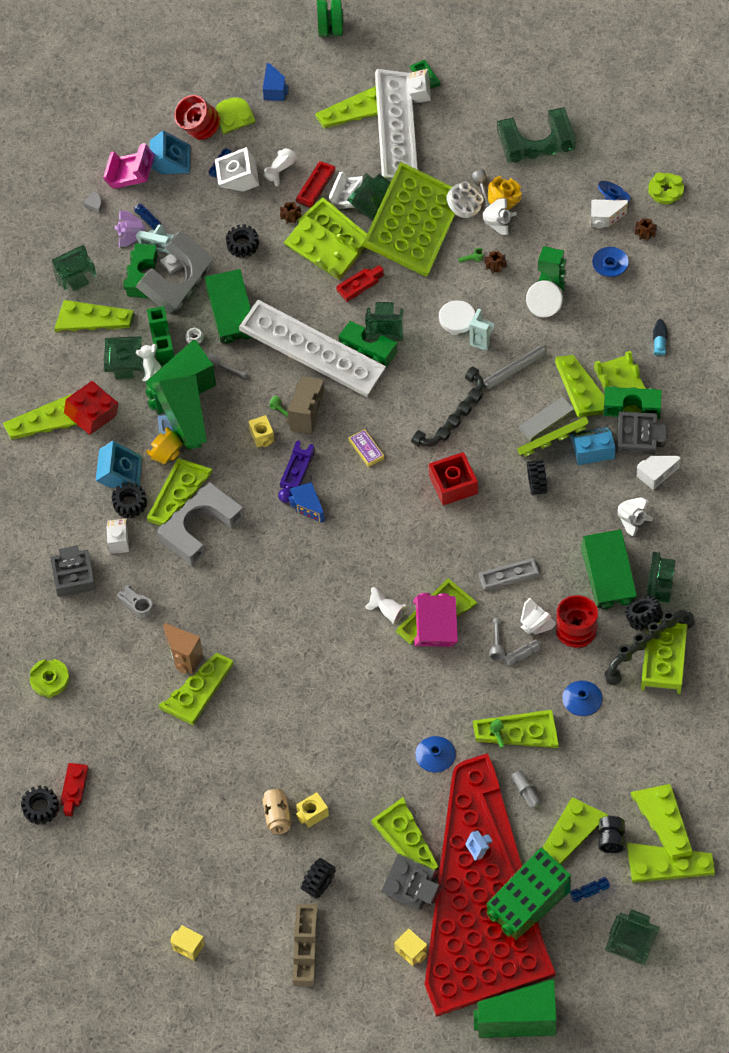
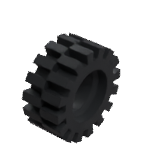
M239 224L236 229L232 227L231 231L227 232V248L233 256L236 253V257L242 255V258H245L246 254L249 257L251 252L254 254L256 249L258 250V233L250 225L246 228V224H243V227H240ZM240 238L249 239L245 244L236 243Z
M543 460L527 461L528 482L531 494H546L548 486Z
M128 482L127 486H125V483H122L121 488L117 486V491L114 490L112 492L111 498L113 508L116 513L118 512L119 516L124 514V518H128V515L134 518V514L139 516L140 511L144 512V507L147 506V499L142 486H138L137 483H134L132 486L131 482ZM127 496H134L136 498V501L132 504L122 503L123 499Z
M642 596L640 600L636 598V601H631V605H627V609H625L631 628L635 630L640 629V631H643L644 628L647 630L649 624L653 622L659 623L660 619L663 618L662 608L654 596H647V598Z
M41 785L38 786L37 790L32 787V792L27 790L25 792L26 796L23 795L21 801L25 818L29 819L31 823L34 821L37 825H39V822L46 824V820L51 822L52 816L55 818L57 816L56 812L59 811V802L56 794L52 789L49 790L47 786H44V789H42ZM37 800L47 801L48 805L44 810L35 811L33 809V804Z
M319 858L311 865V869H308L307 875L303 878L304 881H302L301 889L315 899L319 898L325 889L328 888V885L331 884V880L335 876L336 867Z

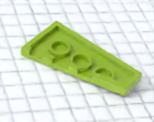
M376 86L315 113V117L323 128H327L352 120L357 121L369 116H378Z
M323 197L297 220L300 223L304 216H307L333 234H341L348 243L353 242L360 251L365 248L362 244L367 233Z
M71 394L4 422L3 425L10 439L27 437L40 432H51L54 429H65L77 425L64 414L65 401Z
M585 416L516 449L519 455L523 454L526 457L535 453L534 449L539 446L543 449L552 445L551 441L556 438L561 441L569 437L568 433L573 430L578 433L587 429L585 425L589 424Z
M572 797L542 848L561 865L597 829L599 820L607 817L608 814Z
M634 843L626 844L632 883L715 875L712 853L692 851V856L672 860L664 847Z

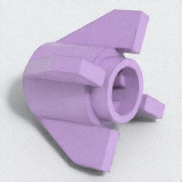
M119 211V220L123 221L119 222L115 229L118 230L119 236H123V238H119V247H127L137 241L136 234L139 230L145 231V224H142V221L130 212Z

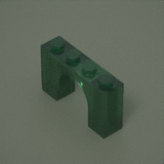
M565 107L548 110V124L551 134L537 141L528 140L520 135L514 117L498 120L497 133L507 163H516L523 159H535L538 156H550L558 152H569L575 149L576 138Z

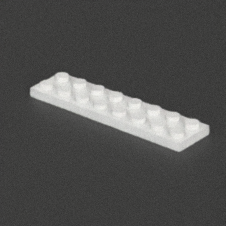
M376 69L375 80L382 181L391 182L400 162L417 169L413 105L408 85L410 73Z
M257 300L239 326V330L365 397L369 396L386 369V366L260 300Z

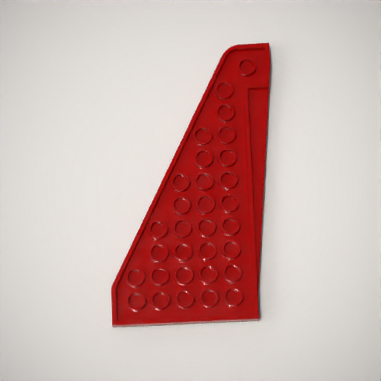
M488 753L460 762L452 773L438 883L442 887L435 900L425 976V989L436 1017L556 976L538 921L515 940L512 936H507L503 932L502 926L497 921L493 922L487 915V903L522 867L497 776ZM479 831L481 836L489 835L492 843L488 844L489 849L486 850L483 858L475 861L466 846V842L472 832Z

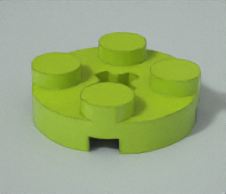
M656 173L649 182V195L660 204H672L674 201L680 200L684 194L682 177L671 173ZM667 186V187H669V188H671V189H668L667 191H664V188H662V187Z
M53 659V661L41 660L30 671L32 689L37 694L47 698L63 692L70 680L67 667L57 659ZM54 675L53 679L50 681H46L45 676Z

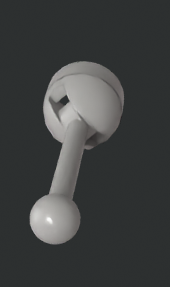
M477 170L472 174V178L475 184L481 186L486 203L485 208L490 206L484 187L487 175L484 170Z
M212 353L208 355L214 369L221 367L240 375L243 379L248 377L247 372H240L221 364L219 357Z
M497 617L493 619V624L495 625V645L489 651V658L492 661H502L505 657V650L499 645V624L501 620Z

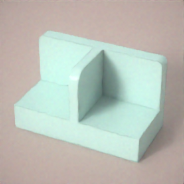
M159 224L155 231L149 230V232L139 230L137 232L136 238L139 244L156 245L157 251L171 254L165 247L174 235L166 233L163 225Z
M478 308L469 324L470 345L487 351L490 346V335L494 329V323L482 319V309Z

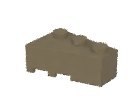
M302 376L300 382L297 383L296 392L288 409L287 424H290V431L306 434L313 433L325 390L324 379Z

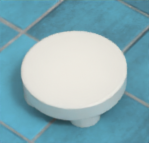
M464 181L450 189L447 195V202L450 209L456 215L462 218H471L481 209L483 196L470 186L468 182Z
M551 281L536 282L529 288L526 295V303L529 310L538 317L555 315L563 304L562 289Z
M464 301L448 302L440 309V325L452 335L464 333L470 330L469 324L475 315V310Z

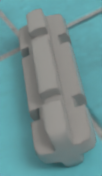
M537 640L529 642L530 645L526 644L514 650L513 654L505 655L504 660L506 664L511 666L516 663L515 661L519 662L532 655V652H538L541 649L540 643Z

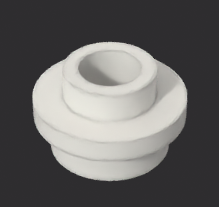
M198 328L189 329L185 335L186 342L189 344L191 341L196 340L198 344L202 343L204 339L203 332Z

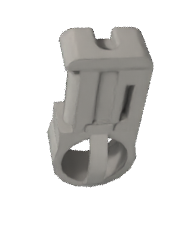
M130 585L125 586L124 591H120L117 594L118 600L134 612L137 617L147 618L152 615L154 611L152 601L144 595L139 596L131 589ZM141 605H150V607L147 610L139 611L143 608Z

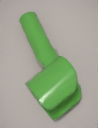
M476 248L474 254L458 258L459 262L473 259L481 261L484 257V254H482L483 249Z
M273 396L270 400V408L278 410L288 417V412L280 406L282 400L277 396Z
M496 719L491 722L490 731L495 734L500 748H504L505 745L499 732L504 727L502 722Z

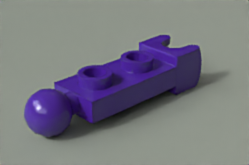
M296 441L292 450L293 453L280 481V488L283 489L279 491L278 498L281 502L288 503V497L292 496L290 488L302 484L309 464L315 454L313 444H310L307 449L302 450L300 447L301 442Z

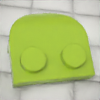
M242 98L225 99L216 106L220 116L219 127L223 134L255 123V118L248 103Z

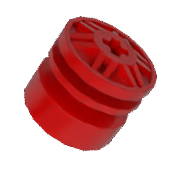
M189 95L177 104L174 113L175 121L180 128L193 138L204 140L211 137L217 131L220 125L219 112L202 97Z
M573 595L563 599L558 604L556 613L557 638L561 643L573 648H581L591 644L597 633L598 609L596 604L591 599L581 595Z

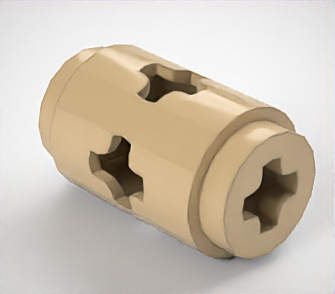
M281 789L268 790L263 797L267 827L272 834L286 833L290 830L291 826L287 796Z

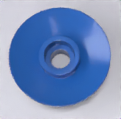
M600 181L598 183V189L605 196L606 200L630 201L629 194L620 186L609 181Z
M604 247L598 250L592 259L594 270L606 277L621 275L626 271L629 263L626 253L616 247Z
M576 681L566 687L562 700L565 708L572 714L588 716L600 708L602 693L591 682ZM584 693L586 696L581 697L579 694Z
M439 736L424 739L419 743L415 752L416 761L419 766L429 772H442L448 769L453 764L456 756L452 743L446 738ZM437 749L439 752L433 753L432 750Z

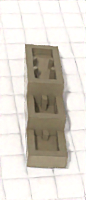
M297 904L294 933L293 986H314L318 904Z

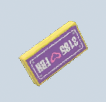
M365 429L349 437V442L368 467L384 459V454Z

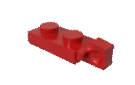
M380 265L372 270L365 268L336 287V291L348 302L378 283L379 279L384 276V269Z
M68 763L61 795V805H64L63 812L65 816L73 817L74 807H79L82 803L89 769L88 765Z

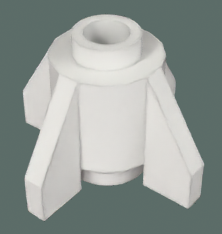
M504 198L496 200L485 209L483 220L499 234L508 235V225L505 224H508L510 218L517 214L505 209L507 208V201Z
M636 498L626 500L619 505L618 517H620L628 534L635 536L638 527L635 525L639 526L644 521H653V517L644 512L648 500Z
M531 598L524 603L520 622L523 624L521 628L528 635L531 633L536 635L553 629L556 622L549 613L545 612Z

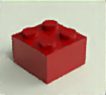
M91 381L66 399L64 414L91 435L117 415L118 402L94 381Z
M464 452L428 464L429 477L442 506L478 494V481Z

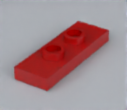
M319 161L296 197V203L310 208L313 207L336 171L335 166Z

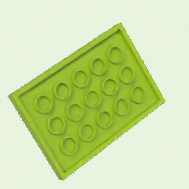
M400 162L362 246L427 277L455 215L447 202V195L452 186Z

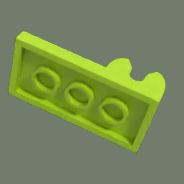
M304 216L284 241L285 246L338 280L346 274L361 255V251L353 242L348 243L341 234H333L307 216Z
M627 351L625 356L604 363H600V361L594 363V370L604 390L605 387L612 386L646 389L640 378L638 364H633L631 351ZM629 405L623 409V412L641 413V410L635 405Z
M676 623L674 627L666 628L662 631L660 638L652 639L647 643L642 671V691H645V686L677 689V694H681L687 624Z

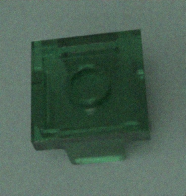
M365 173L347 201L373 221L391 182L381 174H377L373 178Z
M84 245L51 260L56 282L64 290L68 289L67 283L73 291L89 285V281L84 275L89 271L92 276L97 275L95 265L88 256Z
M376 302L374 314H371V308H367L365 314L366 339L378 340L382 335L393 341H403L404 309H400L399 314H394L393 302Z
M142 336L105 338L104 371L114 372L115 379H134L133 371H143V358L136 354V350H140L142 347Z
M653 552L647 596L656 597L658 602L670 603L676 560L661 558L660 552Z
M632 909L629 915L620 912L616 916L610 930L605 951L645 966L660 927L651 924L650 916Z

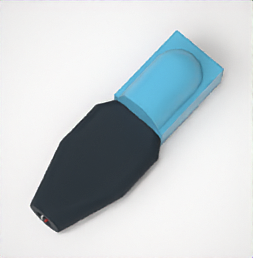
M662 319L657 320L653 329L654 355H665L668 331Z

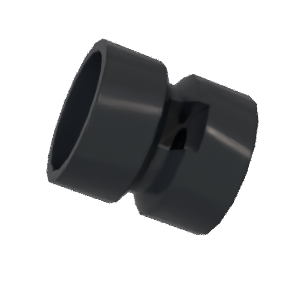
M617 816L601 818L599 820V850L604 853L623 852L625 850V836H623L625 834V820Z

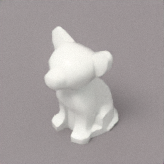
M290 149L279 150L277 158L272 163V167H267L264 170L263 177L271 182L274 181L277 187L280 184L279 172L298 161V156Z
M156 344L152 346L145 345L140 350H136L137 356L143 358L145 376L142 378V381H147L162 368L154 358Z
M372 587L370 603L365 608L373 610L379 607L383 615L393 625H396L404 616L403 612L407 605H401L392 599L385 598V594Z

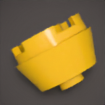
M497 176L488 185V202L491 205L496 200L504 198L507 201V208L505 209L511 210L521 201V186L512 178L508 181L501 179L502 176Z
M168 427L165 428L166 433L164 435L160 433L151 443V446H153L152 450L148 449L146 451L151 460L164 465L168 464L170 460L174 461L181 452L179 450L183 445L175 430L172 431Z

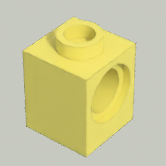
M266 415L248 421L249 429L257 448L261 446L267 447L275 442L274 432Z
M317 792L296 804V816L301 824L305 823L308 828L329 816L328 807ZM308 810H315L314 813H307Z
M183 925L171 937L172 949L193 961L205 945L202 935Z
M410 929L394 942L395 951L412 966L417 962L422 963L428 955L427 944Z

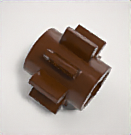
M285 202L284 206L280 207L281 220L285 219L286 224L296 223V220L301 217V206H296L295 202Z
M642 218L640 222H636L634 234H639L640 240L646 239L649 241L651 236H656L657 224H653L652 219Z
M499 251L489 252V257L484 258L486 270L490 269L492 273H501L502 267H507L506 255H502Z

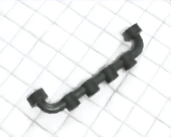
M474 366L470 367L465 375V379L469 382L476 381V387L470 390L466 399L460 402L456 411L450 414L446 423L437 430L435 436L431 439H426V434L418 430L412 437L411 443L417 447L420 444L434 446L440 440L445 442L450 437L451 432H449V429L451 427L456 429L462 421L459 417L462 414L467 416L472 410L470 404L473 401L478 403L483 396L481 391L484 387V381L479 375L477 368Z
M684 609L674 613L667 611L663 614L664 621L660 624L656 622L649 624V632L647 634H636L633 637L634 644L630 647L628 645L620 646L618 649L619 655L612 660L609 668L605 671L606 682L610 685L618 684L621 681V673L617 669L620 663L630 661L632 654L637 650H644L647 647V643L652 639L660 638L661 632L666 628L674 627L677 620H679L680 624H687V629L691 628L695 624L694 615Z

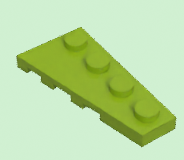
M64 300L54 330L55 332H61V330L130 328L134 310Z
M574 355L557 356L555 364L577 417L603 415L604 395Z
M177 458L147 516V521L159 526L166 524L172 515L181 510L185 503L213 473L212 469Z
M449 578L430 595L438 596V594L447 593L449 596H456L457 617L477 605L473 598ZM416 610L396 629V633L410 645L415 642L414 638L417 636Z
M216 652L199 668V671L193 677L190 676L181 688L176 689L171 693L170 698L158 705L159 709L193 726L233 667L234 661Z
M552 709L473 720L476 742L499 744L495 734L490 731L491 722L499 719L504 727L499 731L504 744L559 748Z
M671 784L631 792L632 799L639 806L642 815H645L649 821L650 827L658 835L660 842L671 859L692 856V848Z
M403 797L371 820V824L397 854H403L438 871V865Z

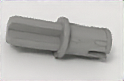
M522 770L515 772L511 778L519 788V794L523 795L530 808H537L541 801L533 790V784L529 783Z

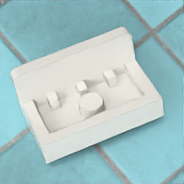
M339 172L329 195V199L335 208L347 209L355 207L366 182L363 176L348 178L344 172Z

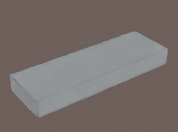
M561 397L521 424L519 430L532 441L574 412V408Z
M534 558L478 573L484 591L540 576Z

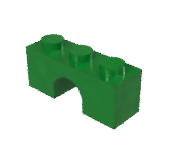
M135 243L134 251L131 250V264L127 266L128 277L124 279L123 289L126 290L128 297L149 298L136 285L145 274L141 273L143 270L151 268L155 270L158 259L156 245Z
M543 246L538 258V271L541 272L538 282L551 281L560 287L563 292L566 286L564 279L567 259L564 258V250Z
M165 306L146 310L152 341L157 346L155 352L156 361L160 365H164L174 357Z
M352 321L348 322L338 336L340 343L386 366V368L398 353L397 342L382 335L373 343L365 342L366 328Z
M605 387L603 416L618 417L619 412H623L626 406L635 405L640 408L641 413L657 414V419H660L662 390L654 388Z

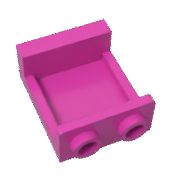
M146 143L139 146L138 153L119 157L113 151L110 153L103 179L114 189L147 182L155 154Z
M420 593L413 600V604L416 605L417 636L414 638L415 646L454 647L458 642L456 596H449L447 593L438 594V596H430V593Z

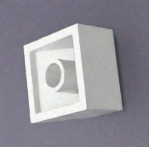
M247 147L215 159L218 185L220 187L244 192L259 186L256 162Z

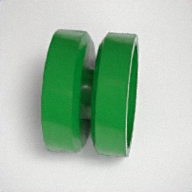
M317 0L319 37H328L329 26H332L334 37L343 36L344 14L341 0H331V9L329 10L327 0Z

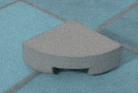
M92 191L85 200L84 207L99 213L102 208L100 196Z

